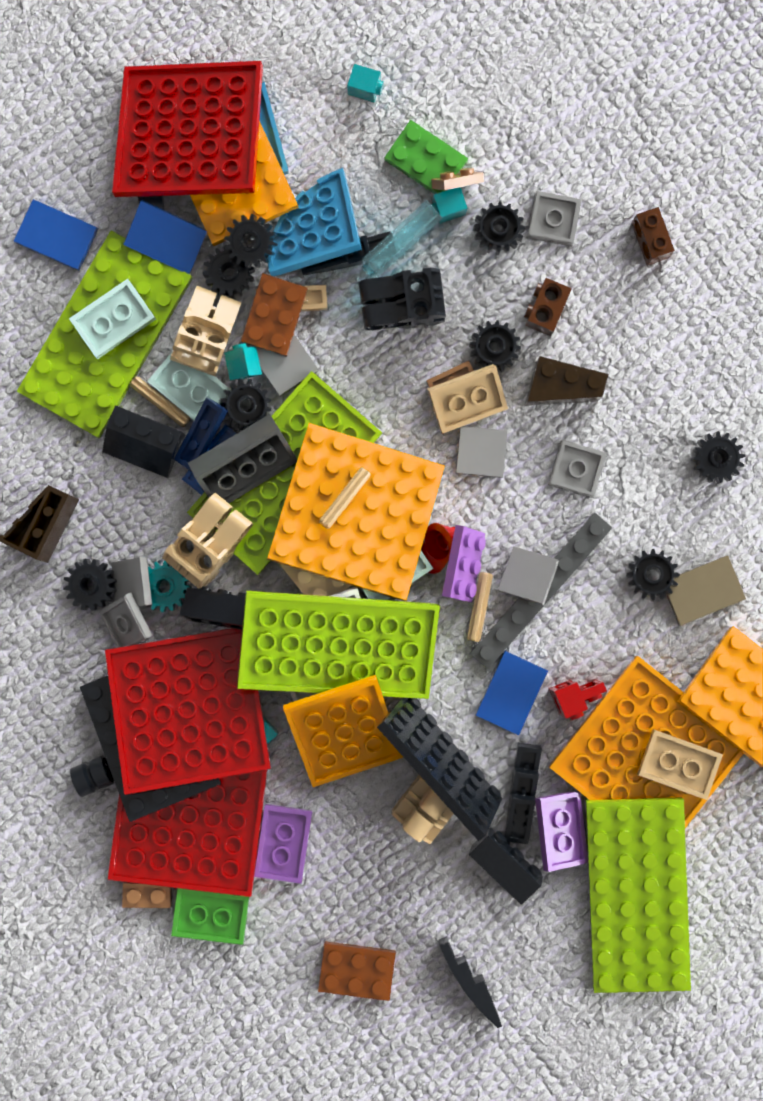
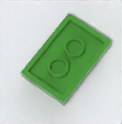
M410 120L384 157V161L432 193L438 194L447 190L432 189L431 179L440 178V173L444 172L459 174L460 169H463L468 162V158Z
M177 888L171 936L243 945L249 897Z

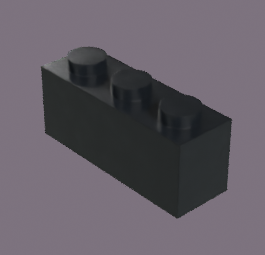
M203 586L199 589L187 588L180 615L192 622L242 630L246 593L240 592L237 596L222 589L212 592L211 589Z
M490 827L486 836L479 841L477 840L471 846L469 856L521 905L541 887L543 876L539 868L534 864L530 865L524 859V855L519 849L512 848L501 832L494 831Z

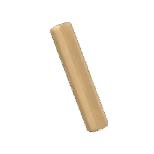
M136 376L131 381L130 386L181 427H185L189 423L190 417L140 377Z
M361 467L319 520L323 527L329 529L371 476L368 470Z
M479 573L477 591L467 639L470 641L480 642L493 580V575L490 573Z

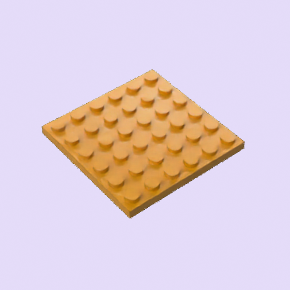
M309 423L267 560L401 601H407L445 466ZM361 467L368 470L371 476L329 529L323 527L319 520Z
M636 655L548 767L589 800L682 797L684 799L686 828L707 800L637 775L652 729L723 754L708 799L744 753L677 702L683 691Z

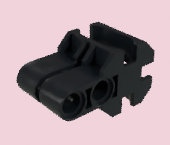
M423 268L422 272L411 273V270L401 271L392 276L364 279L358 282L361 304L367 305L362 307L365 330L396 327L410 329L415 328L416 325L427 324V326H434L445 322L444 296L441 273L438 268ZM413 283H421L424 289L416 292L411 288V285ZM416 306H423L427 312L423 315H418L414 312V308Z

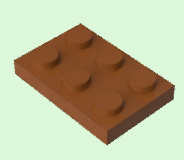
M262 273L241 342L287 357L308 288Z
M325 941L318 992L390 1001L396 950Z

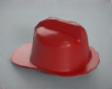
M432 523L427 527L421 551L433 567L428 573H439L448 563L455 527L439 523Z

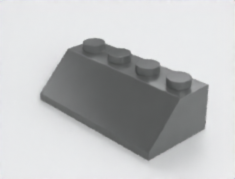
M269 414L192 460L188 465L208 498L217 493L226 502L231 503L297 463L298 459Z

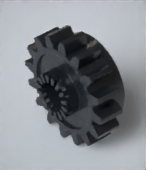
M500 201L496 206L489 203L487 210L482 208L480 211L481 216L476 215L475 222L478 224L473 226V231L478 232L475 234L474 239H481L479 247L482 248L486 245L488 247L487 253L494 249L496 250V255H499L501 250L508 254L510 246L516 249L518 246L517 241L521 242L523 239V235L520 233H523L525 230V226L520 225L523 223L524 218L518 217L519 210L511 209V204L504 206ZM499 224L500 226L502 225V227H504L505 230L503 232H497L493 228V226Z
M251 214L248 220L245 215H241V222L234 219L235 227H227L231 234L224 237L230 243L225 246V250L232 251L229 257L233 260L237 258L236 264L241 266L245 262V267L251 268L253 263L255 267L259 268L260 262L268 263L267 257L275 255L272 249L278 244L273 242V238L277 234L270 232L273 226L270 223L265 224L266 219L260 217L257 220L256 215ZM250 236H254L255 244L248 248L247 240Z
M225 246L222 252L216 248L215 256L208 254L210 263L204 262L203 264L208 269L203 272V276L209 278L205 281L207 286H212L211 290L217 293L219 291L220 296L227 294L230 295L231 299L237 293L242 296L244 289H250L248 283L254 282V277L250 275L255 272L254 267L246 268L245 262L241 266L236 264L237 258L234 260L230 259L229 255L232 251L225 250ZM228 268L235 270L232 276L223 275L224 271Z
M496 320L495 324L492 325L487 321L485 328L479 325L477 328L479 334L473 333L471 338L475 341L469 343V347L474 348L470 352V357H477L474 364L482 363V368L494 364L496 368H499L500 372L504 371V365L511 368L513 365L511 359L517 361L519 356L515 352L521 350V346L516 345L520 341V337L514 336L515 328L510 330L507 328V322L504 325H500L499 320ZM496 342L500 344L501 350L493 351L490 349L489 344Z
M238 379V386L231 382L229 384L231 390H223L226 398L219 399L220 402L224 403V408L228 410L224 420L231 419V427L239 424V430H243L245 425L249 427L264 418L266 411H271V408L267 407V403L271 402V399L265 397L268 392L267 389L260 390L261 383H256L253 386L252 379H248L246 384H244L242 379ZM244 398L249 399L251 403L248 411H242L240 408V402Z
M717 431L713 434V437L709 433L704 436L705 441L702 439L697 441L699 447L693 448L692 451L696 455L691 458V461L696 463L693 469L700 471V478L706 476L708 477V483L716 479L717 484L723 483V478L728 482L732 480L731 475L737 476L740 474L737 468L744 467L745 464L740 462V459L746 456L739 453L743 445H735L736 437L730 440L729 433H725L721 437L720 432ZM715 452L722 456L721 463L715 461Z
M652 549L650 554L643 550L641 558L635 555L633 557L635 564L629 563L628 565L632 572L626 574V577L632 578L628 586L636 587L633 594L641 592L642 600L648 595L651 602H654L656 596L663 600L664 592L671 595L673 591L670 586L677 587L678 583L674 581V578L680 576V573L674 572L678 564L670 562L673 557H664L663 550L660 554H656L655 549ZM652 569L656 570L659 574V579L656 581L649 580L646 572Z
M83 559V564L75 562L76 569H68L71 576L64 577V580L69 583L68 586L63 587V590L70 591L66 598L74 599L72 605H81V610H88L90 608L91 611L97 610V605L102 608L106 607L105 601H112L111 594L117 591L114 588V583L117 580L112 578L114 571L107 570L108 564H100L98 559H93L92 562L90 559ZM90 579L94 582L91 591L87 587Z

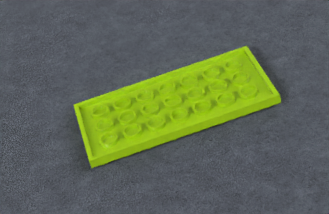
M112 230L109 232L17 389L18 393L99 439L106 429L115 405H120L130 388L131 381L137 376L193 279L192 275L177 270L125 246L126 238ZM126 279H129L156 320L97 359L69 318Z
M312 371L272 415L273 420L297 459L309 423L375 443L382 435V432ZM296 463L229 503L233 507L229 515L234 510H237L253 523L251 529L235 548L233 554L257 575L270 562V560H267ZM205 492L186 512L192 518L195 517L209 499Z
M246 591L237 688L321 693L376 675L384 697L429 699L440 606L434 603Z
M677 797L586 800L594 993L691 991L684 799Z

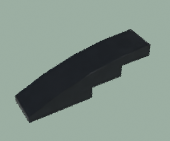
M389 231L367 237V235L361 236L359 239L362 250L301 268L302 274L309 275L328 272L397 256L393 235Z
M520 742L517 744L505 828L507 842L528 844L536 803L535 795L539 778L538 769L542 752L541 745Z
M448 937L439 939L442 953L463 991L479 1011L497 1028L502 1027L483 974L473 977L465 955L455 958Z

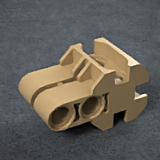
M196 286L189 307L185 312L182 325L177 333L170 360L216 376L242 302L221 295L216 308L213 304L217 293Z
M214 493L205 502L192 521L181 529L177 534L178 539L174 544L168 546L162 557L163 560L198 589L202 588V586H207L215 579L220 572L219 569L224 563L229 561L235 548L253 525L251 521L237 510H234L229 515L233 507L217 493ZM188 540L194 545L192 552H189L186 542ZM206 555L211 558V567H207L204 563Z
M420 775L416 777L391 810L392 815L402 824L406 833L418 842L423 840L428 844L432 843L454 814Z

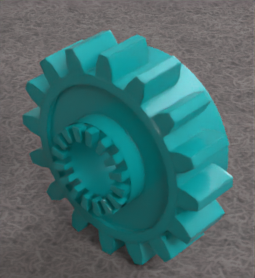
M165 560L163 566L156 561L154 562V569L148 566L151 601L153 603L151 609L156 610L160 606L161 612H166L167 607H169L170 611H175L176 604L182 607L183 602L181 600L185 598L187 588L192 587L187 586L186 582L189 580L172 566L169 567L170 565ZM163 580H167L170 583V589L166 593L160 590V583Z

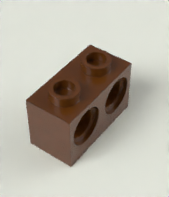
M659 207L636 214L631 225L646 265L668 259L675 250Z
M545 278L543 284L538 283L533 294L536 297L534 306L529 304L524 318L528 319L525 326L551 336L572 288ZM545 292H554L556 295V299H547L545 296ZM536 313H545L547 321L540 322L536 318Z

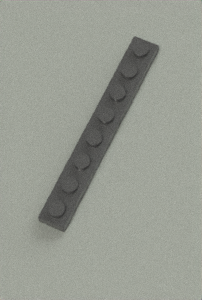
M595 512L554 557L559 560V564L545 604L612 529ZM518 598L470 654L484 667L489 669L542 609L543 605Z

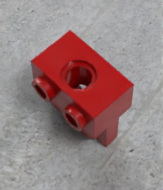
M568 680L548 688L558 714L565 719L570 718V720L582 717L584 715L583 711L588 710L585 701H596L602 698V693L607 692L604 682L593 680L581 686L577 682Z

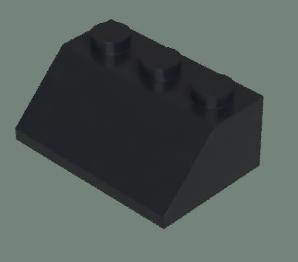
M115 405L106 426L102 452L169 478L175 463L174 458L186 435L182 431Z

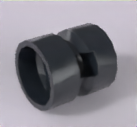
M103 755L89 761L88 766L82 763L70 769L72 783L80 797L94 793L96 787L100 789L114 784L108 762Z

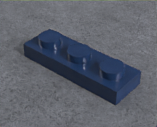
M206 398L174 460L192 472L188 463L207 452L228 410L214 400Z

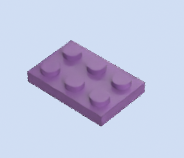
M455 525L442 596L472 603L477 591L476 580L481 570L480 560L486 544V533L465 526Z
M570 791L535 798L543 871L550 872L588 863L581 793L579 791Z
M265 804L254 877L302 884L313 810Z

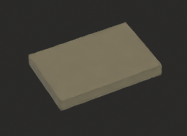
M728 555L680 574L678 578H674V581L678 583L677 587L670 586L673 593L671 595L666 593L679 626L746 599Z

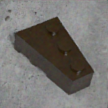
M539 356L535 364L525 406L598 402L603 397L609 374Z
M48 485L28 506L29 509L20 518H16L12 523L13 526L4 535H0V542L36 560L48 563L79 499Z

